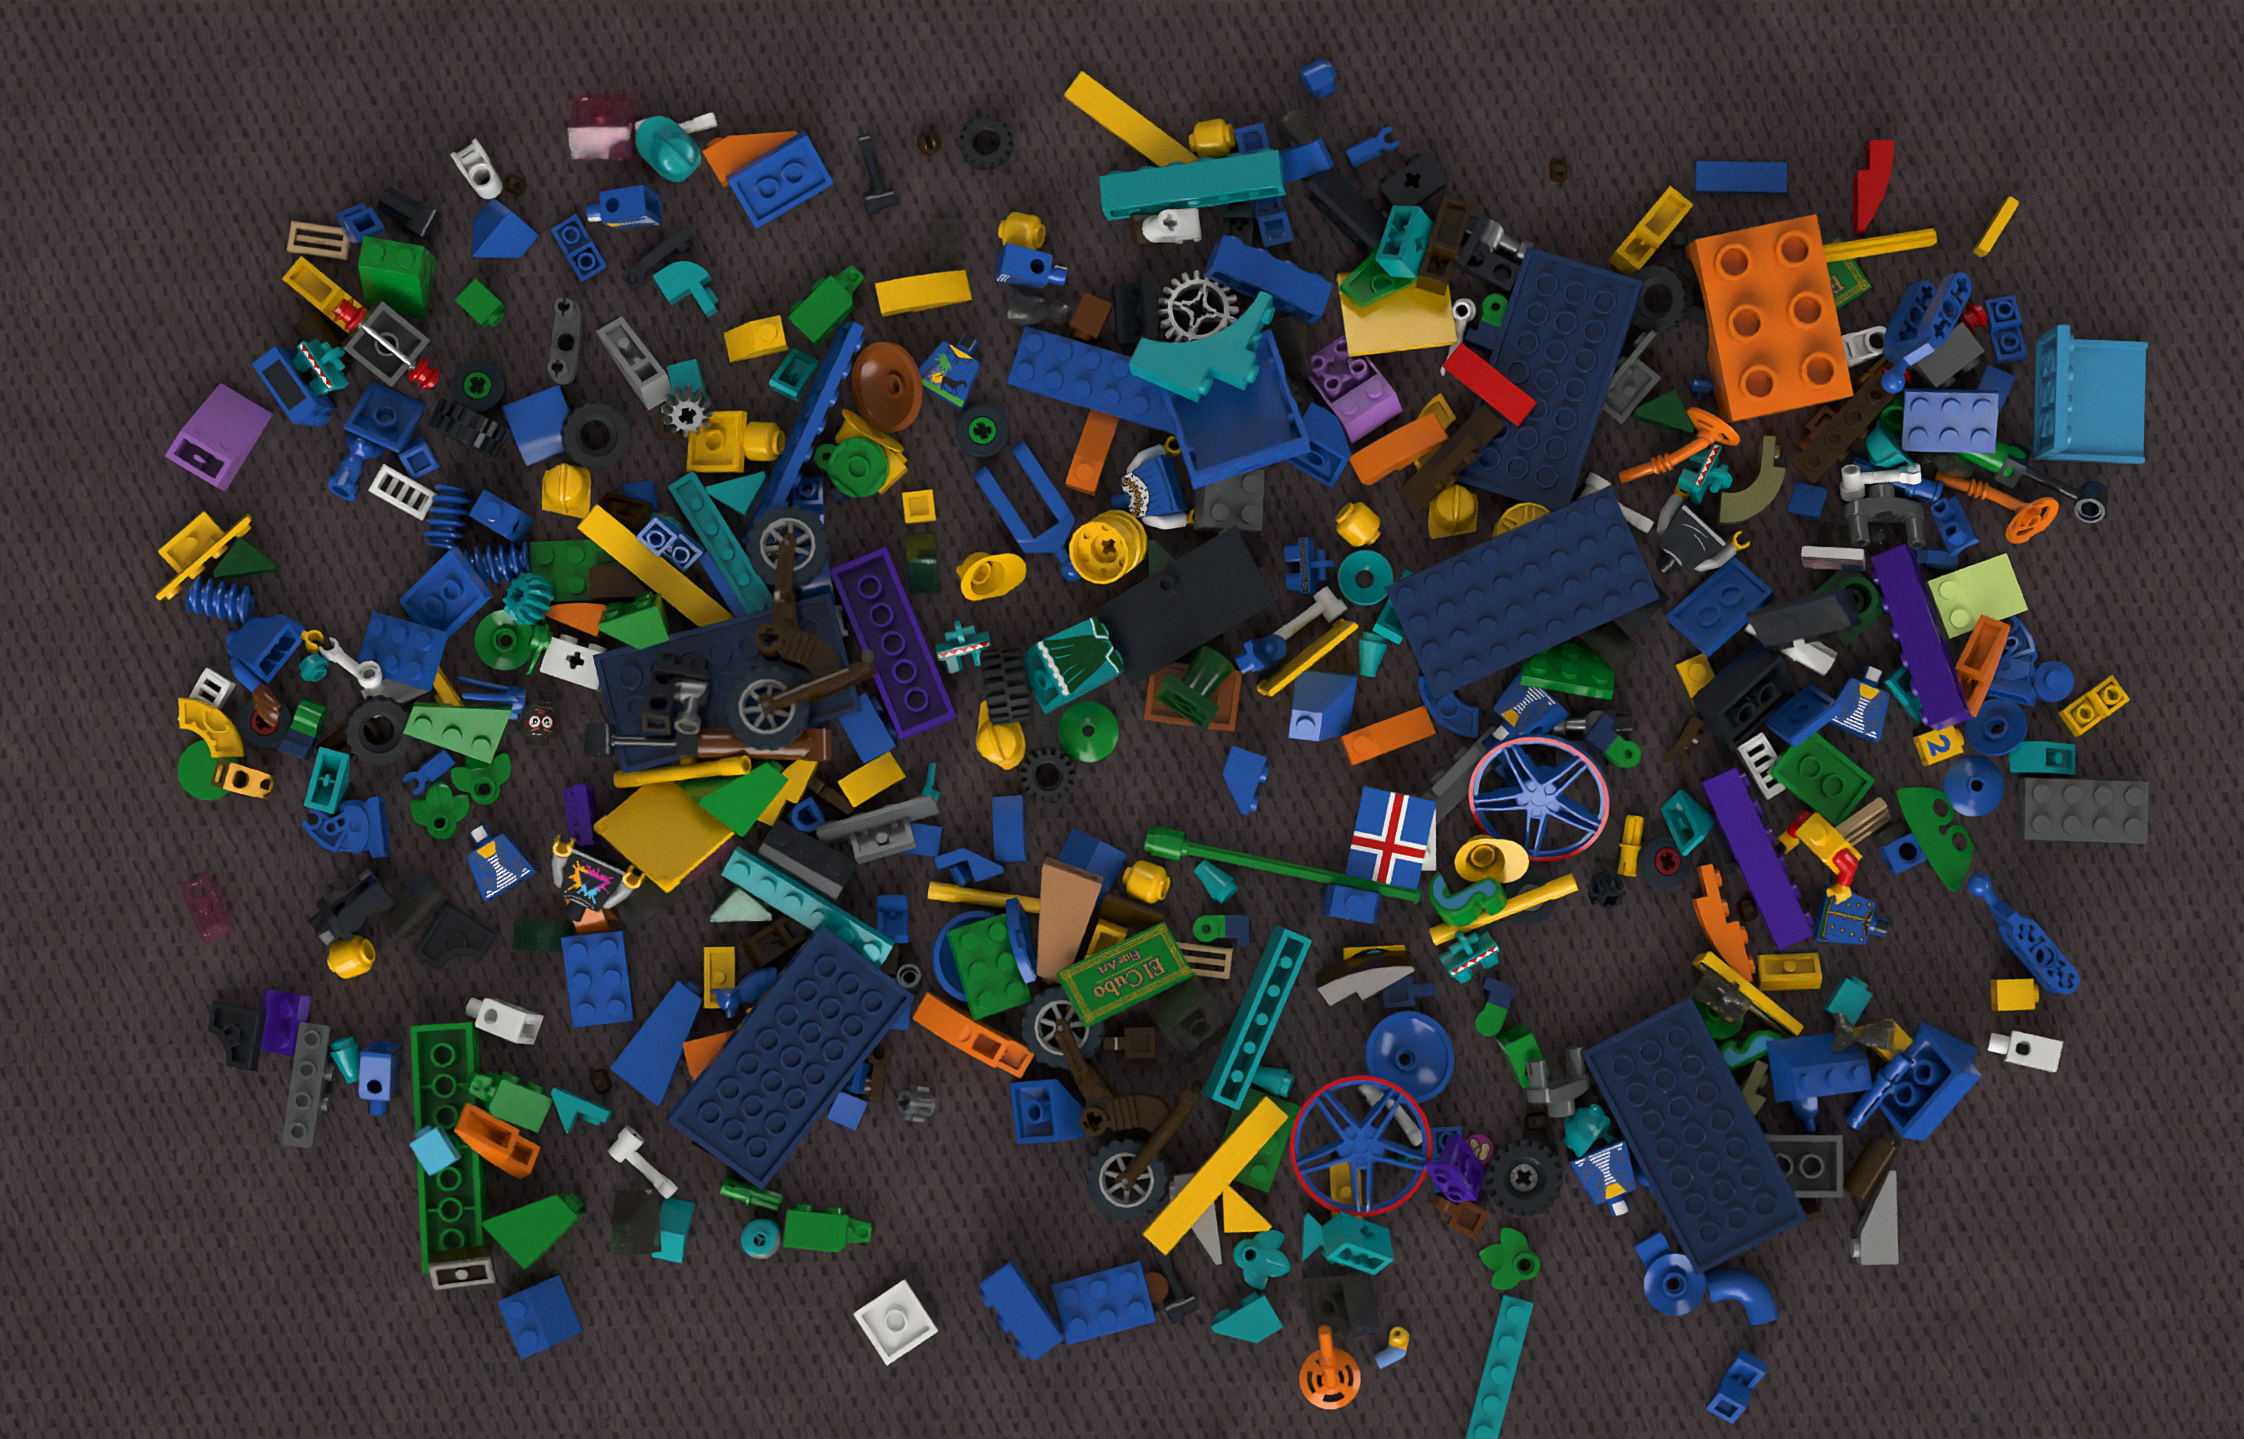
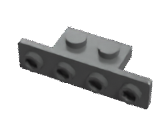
M1654 330L1649 334L1643 332L1633 343L1632 346L1636 350L1628 358L1623 355L1617 363L1616 373L1612 378L1602 409L1621 425L1661 379L1658 374L1638 359L1657 337V332Z
M1491 726L1468 750L1463 746L1451 758L1455 763L1447 771L1441 768L1430 779L1433 785L1422 797L1436 800V825L1469 793V784L1475 766L1487 752V749L1481 742L1489 735H1492L1495 740L1497 739L1492 734L1496 730L1494 726ZM1495 757L1485 768L1480 781L1492 769L1490 766L1496 761Z
M932 794L927 796L919 795L912 800L899 804H888L881 809L871 812H860L847 819L828 821L822 826L816 827L815 830L819 841L827 846L851 839L856 862L861 864L917 848L910 822L939 813Z
M307 1022L299 1024L282 1136L283 1145L312 1148L317 1118L323 1117L324 1111L328 1112L330 1109L332 1095L327 1093L329 1081L334 1080L336 1063H332L331 1055H327L331 1027L328 1025Z

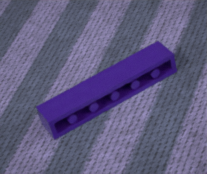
M1903 544L1871 557L1874 565L1871 568V574L1875 583L1881 585L1884 594L1880 596L1884 610L1891 614L1893 623L1890 624V629L1895 640H1900L1903 649L1900 652V658L1904 667L1910 669L1913 679L1909 680L1915 697L1919 696L1922 707L1919 708L1922 721L1925 725H1929V727L1939 731L1971 719L1972 715L1914 549Z
M1732 766L1701 780L1702 788L1776 948L1781 950L1812 936L1810 927L1815 926L1807 909L1801 910L1797 900L1802 898L1796 883L1794 881L1789 883L1784 873L1789 868L1783 855H1776L1772 844L1776 842L1770 827H1763L1759 816L1763 815V811L1756 798L1750 799L1746 788L1750 787V783L1743 770L1738 772L1737 768Z

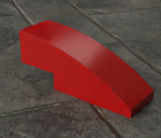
M1870 140L1865 145V170H1858L1853 175V235H1860L1866 229L1884 197L1893 164L1894 140Z
M1463 343L1457 346L1442 365L1443 368L1516 426L1522 423L1537 404L1536 401Z

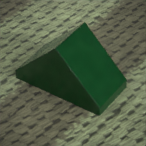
M1675 389L1636 408L1631 418L1686 436H1690L1694 430V425Z
M239 537L213 572L215 578L223 580L278 572L281 569L278 563L246 539Z

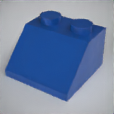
M560 1275L497 1302L521 1359L583 1332Z

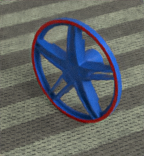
M1531 733L1507 738L1492 746L1480 758L1472 773L1469 784V805L1474 820L1484 835L1506 840L1508 839L1502 836L1490 824L1483 811L1526 809L1522 847L1528 854V860L1547 862L1572 857L1588 848L1599 837L1609 815L1610 792L1602 770L1583 749L1556 736ZM1528 743L1548 744L1564 749L1574 756L1566 762L1563 761L1555 768L1546 765L1536 767L1530 756L1525 754L1520 745ZM1509 748L1513 749L1516 757L1518 758L1519 762L1521 763V765L1523 766V768L1529 776L1524 777L1516 760L1510 753ZM1504 752L1520 785L1493 789V792L1479 793L1480 779L1485 768L1494 757ZM1581 760L1583 764L1560 784V777ZM1587 767L1593 774L1600 792L1601 803L1598 816L1585 810V806L1562 793ZM1512 798L1516 799V801L1496 802L1494 804H1480V802H1491ZM1561 807L1567 810L1568 812L1574 814L1575 816L1560 810ZM1549 814L1588 831L1584 837L1569 846L1551 850H1540ZM1532 818L1540 819L1534 849L1528 848ZM1581 818V819H1583V820H1585V821H1587V822L1593 824V826L1590 825V824H1587V823H1585V822H1583V821H1581V820H1579V819Z
M1349 1075L1324 1084L1314 1091L1303 1103L1292 1125L1290 1155L1298 1180L1307 1193L1318 1203L1337 1213L1344 1212L1357 1217L1374 1216L1398 1207L1419 1188L1427 1174V1170L1424 1168L1425 1162L1431 1160L1432 1137L1423 1110L1417 1101L1402 1087L1377 1076ZM1355 1084L1374 1085L1387 1090L1361 1122H1358L1346 1107L1332 1095V1091ZM1394 1093L1398 1097L1379 1127L1375 1126L1371 1122ZM1326 1096L1349 1124L1341 1128L1323 1104L1321 1098ZM1402 1100L1412 1110L1419 1123L1422 1135V1153L1382 1138V1133ZM1317 1103L1330 1125L1338 1134L1339 1139L1300 1157L1299 1138L1301 1128L1307 1114ZM1386 1148L1419 1159L1420 1163L1417 1165L1385 1157L1383 1153ZM1335 1150L1339 1154V1158L1303 1168L1302 1164ZM1377 1161L1417 1170L1412 1180L1401 1192L1384 1202L1372 1205L1374 1162ZM1345 1162L1348 1163L1354 1206L1340 1203L1323 1194L1314 1186L1307 1173ZM1357 1169H1366V1206H1360Z

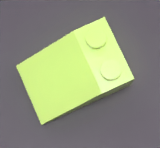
M2007 553L1925 582L1945 640L1974 630L1981 614L1999 621L2028 610Z

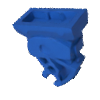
M2014 615L2010 617L2014 627L2009 630L2003 653L1986 695L2034 707L2037 693L2031 684L2036 676L2034 661L2039 658L2036 649L2037 644L2033 635L2029 633L2024 624Z
M384 796L371 797L366 802L362 800H347L339 803L335 812L341 811V814L332 817L331 813L312 808L310 813L318 816L317 824L312 825L309 820H304L302 823L311 837L318 842V845L326 850H331L335 853L347 851L353 854H363L365 851H370L372 858L391 857Z

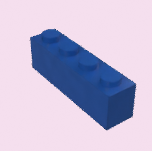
M1223 235L1214 244L1203 275L1253 299H1256L1260 291L1272 295L1274 308L1309 324L1315 323L1323 315L1333 286L1332 283L1326 281L1320 274L1303 271L1291 261H1281L1272 257L1264 249L1252 248L1244 244L1240 238Z

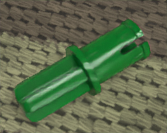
M726 1176L724 1179L725 1184H722L720 1195L746 1202L745 1205L748 1207L752 1204L774 1212L779 1210L783 1198L781 1194L766 1189L761 1190L753 1183L751 1185L732 1179L729 1176Z

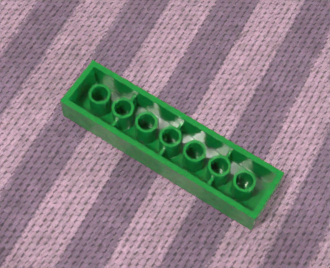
M475 1022L410 1026L415 1134L429 1125L433 1129L442 1126L461 1156L460 1159L430 1176L417 1157L422 1274L430 1273L428 1262L430 1253L433 1251L489 1244V1232L481 1225L488 1219L485 1158L473 1150L454 1131L465 1103L468 1102L483 1110L479 1107L478 1097L464 1089L471 1072L481 1074L479 1029L475 1027Z

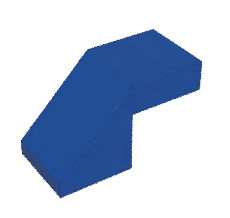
M364 203L336 213L337 221L349 242L357 243L362 241L364 236L372 237L385 231L373 208L367 209Z
M965 848L934 858L938 870L968 861L975 883L1005 873L1002 866Z
M1740 1350L1728 1365L1706 1410L1733 1424L1746 1409L1751 1391L1766 1373L1768 1364Z

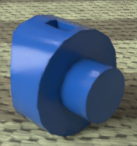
M2048 661L2035 667L2036 676L2031 685L2037 693V699L2041 702L2051 703L2061 701L2070 694L2073 689L2074 678L2068 666L2062 662Z

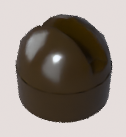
M933 131L921 133L917 138L918 150L926 156L935 155L938 152L937 150H940L939 147H941L940 137ZM930 135V141L933 149L927 150L924 136Z

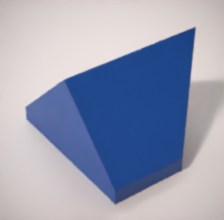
M492 198L473 220L472 257L521 258L539 235L511 210Z

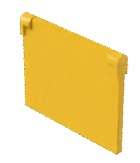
M1352 272L1337 273L1338 290L1340 284ZM1416 283L1363 309L1339 290L1348 357L1457 344L1449 285L1445 295L1441 296L1415 288Z
M1343 618L1338 619L1332 624L1333 628L1269 679H1263L1256 685L1257 691L1264 696L1272 697L1355 631L1358 625L1355 622L1345 621Z
M674 781L644 784L609 815L602 817L593 826V830L644 872L665 892H670L675 888L681 879L734 835L732 829L697 804Z

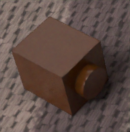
M1084 292L1069 324L1070 329L1074 330L1073 336L1088 343L1090 339L1098 341L1113 309L1112 304Z

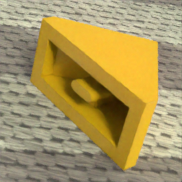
M1230 1185L1222 1191L1224 1233L1268 1231L1272 1227Z

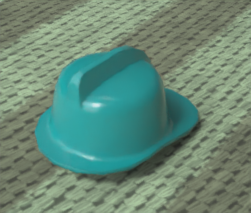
M663 116L649 117L641 123L636 131L635 142L637 150L667 180L674 182L685 181L700 165L701 154L696 142L670 118Z
M1878 419L1877 426L1865 439L1870 463L1874 466H1882L1888 469L1906 461L1915 468L1916 466L1910 459L1908 452L1901 451V439L1897 433L1886 428L1882 424L1881 419Z

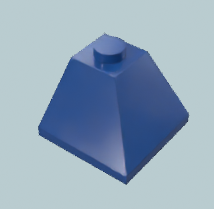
M1312 402L1302 418L1310 443V452L1286 459L1285 461L1333 489L1351 457V452L1339 418L1331 414L1328 409L1319 407Z
M1306 669L1299 674L1294 682L1288 738L1322 741L1348 734L1350 731L1357 675Z
M1057 1079L1010 1083L1017 1144L1056 1142L1085 1137V1133L1079 1125L1082 1106Z

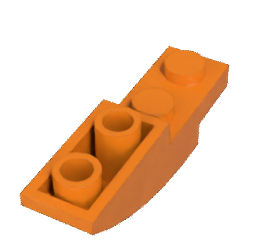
M1713 864L1698 866L1697 871L1703 897L1692 899L1702 931L1719 959L1748 982L1753 981L1751 974L1755 973L1754 962L1751 955L1747 956L1744 944H1748L1746 929L1744 926L1739 925V921L1726 923L1725 917L1729 916V909L1726 899H1721L1718 887H1722L1720 872L1718 869L1713 868Z
M926 991L912 1016V1019L962 1051L994 1068L997 1066L1020 1079L1034 1056L1033 1053L1029 1052L1026 1044L981 1022V1019L973 1020L971 1013Z

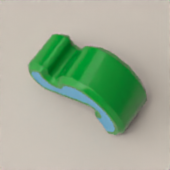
M1440 872L1432 877L1428 887L1431 903L1438 915L1445 923L1455 927L1469 925L1478 918L1483 909H1486L1489 916H1494L1504 909L1507 902L1506 894L1500 882L1492 877H1486L1451 895Z
M1755 1030L1743 1038L1738 1048L1736 1047L1737 1042L1735 1040H1726L1720 1043L1718 1047L1731 1072L1765 1055L1768 1057L1766 1041L1783 1038L1770 1030Z

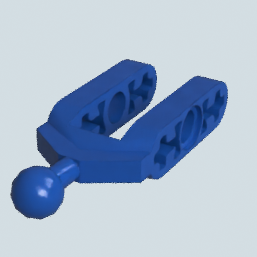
M1958 272L1946 275L1937 291L1934 285L1927 280L1912 283L1906 290L1884 334L1885 347L1882 354L1888 361L1895 364L1892 369L1887 370L1881 377V386L1888 393L1901 391L1905 386L1903 374L1906 368L1935 351L1937 346L1944 344L1948 340L1971 294V281L1965 273ZM1910 312L1912 313L1913 322L1910 318Z
M1024 441L1010 450L1059 522L1035 539L986 466L973 473L972 475L993 507L996 508L1001 519L1025 554L1054 553L1061 563L1060 573L1065 580L1076 581L1082 577L1074 569L1070 555L1064 547L1076 519Z
M1981 872L1972 874L1967 882L1968 890L1974 896H1981L1990 906L1989 909L1993 919L1997 922L1998 934L2002 942L2040 988L2048 993L2070 994L2074 992L2080 983L2077 971L2039 925L2032 919L2018 913L2003 900H2000L1991 890L1992 883L1989 876ZM2038 950L2041 953V959L2039 962L2036 959V954Z

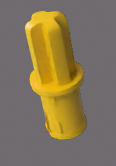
M1627 815L1623 841L1619 843L1621 853L1617 874L1637 876L1638 851L1641 849L1640 844L1644 818L1641 816Z

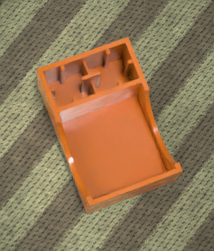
M1816 214L1696 239L1685 246L1686 257L1694 266L1705 304L1709 332L1707 359L1721 420L1728 424L1854 396Z

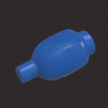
M1818 1097L1790 1101L1793 1114L1802 1120L1804 1132L1816 1130L1814 1117L1819 1110Z

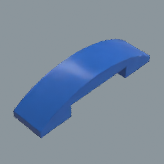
M1263 122L1234 130L1238 153L1247 155L1254 154L1260 149H1270ZM1282 197L1256 199V222L1264 248L1293 241Z

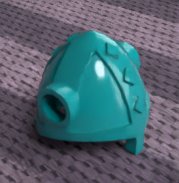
M1591 1104L1589 1108H1575V1114L1565 1116L1566 1136L1563 1138V1142L1575 1152L1578 1158L1598 1139L1604 1138L1609 1144L1615 1140L1609 1133L1610 1118L1605 1116L1603 1109L1596 1104Z

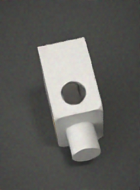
M486 997L483 1001L471 998L466 1007V1015L476 1018L475 1027L514 1043L533 1045L544 1018L543 1015L495 998Z
M2010 1031L2009 1036L1991 1033L1988 1051L2005 1054L2004 1061L2056 1072L2063 1042L2017 1031ZM2018 1043L2028 1045L2029 1051L2027 1055L2016 1052Z

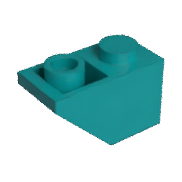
M1256 1292L1240 1300L1242 1306L1232 1312L1228 1307L1214 1315L1215 1322L1211 1324L1215 1333L1254 1343L1260 1342L1283 1328L1281 1321L1265 1294L1257 1295Z

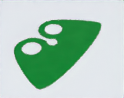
M1922 787L1898 789L1897 798L1899 805L1919 846L1943 883L1951 891L1956 892L1966 876L1972 860L1974 847L1965 828L1962 826H1951L1947 829L1945 835L1940 834L1939 826L1947 825L1951 822L1954 816V808L1946 794L1942 791ZM1938 798L1944 800L1948 806V813L1945 817L1937 816L1933 810V802ZM1956 832H1960L1966 837L1967 848L1964 851H1959L1953 846L1952 837Z

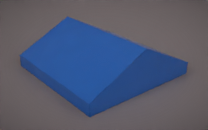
M371 381L343 425V429L399 453L411 441L426 409V405Z
M1072 828L1057 860L1104 877L1094 905L1098 907L1102 893H1109L1127 854Z

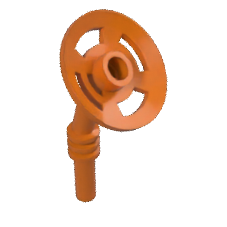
M1690 407L1686 412L1694 427L1699 431L1697 434L1698 439L1670 455L1664 453V457L1658 455L1657 459L1652 457L1650 462L1618 472L1620 481L1623 484L1652 473L1658 475L1660 471L1663 473L1667 472V468L1673 470V466L1703 450L1708 445H1712L1714 441L1724 445L1736 446L1740 442V437L1733 428L1720 418L1705 410ZM1721 433H1723L1729 440L1723 439L1724 437Z
M1938 471L1934 478V482L1943 481V486L1967 492V496L1974 494V498H1978V496H1980L1981 500L1987 498L2015 511V517L2006 530V538L2012 544L2024 543L2036 533L2046 529L2055 518L2059 509V504L2053 497H2044L2031 503H2025L1990 487L1988 482L1985 484L1981 480L1976 482L1974 478L1970 481ZM2047 507L2045 514L2041 518L2042 508Z
M1323 1325L1318 1329L1321 1349L1313 1352L1306 1358L1300 1370L1299 1381L1303 1394L1312 1404L1323 1409H1337L1347 1405L1356 1396L1360 1387L1361 1375L1353 1357L1347 1352L1333 1347L1331 1329L1329 1326ZM1347 1364L1350 1366L1353 1374L1352 1386L1348 1385L1349 1376L1345 1368ZM1308 1371L1313 1372L1312 1384L1316 1390L1313 1393L1310 1391L1307 1383ZM1340 1371L1344 1375V1383H1340L1338 1375ZM1317 1374L1321 1376L1323 1384L1320 1388L1317 1384ZM1341 1391L1345 1396L1333 1402L1323 1401L1325 1394L1333 1395Z

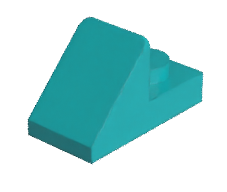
M554 1087L551 1092L567 1134L571 1133L579 1113L584 1114L583 1120L599 1126L600 1122H609L614 1111L560 1087Z
M1307 1211L1303 1215L1301 1259L1304 1261L1320 1245L1324 1247L1320 1252L1326 1258L1322 1226ZM1326 1258L1332 1265L1336 1263V1261Z

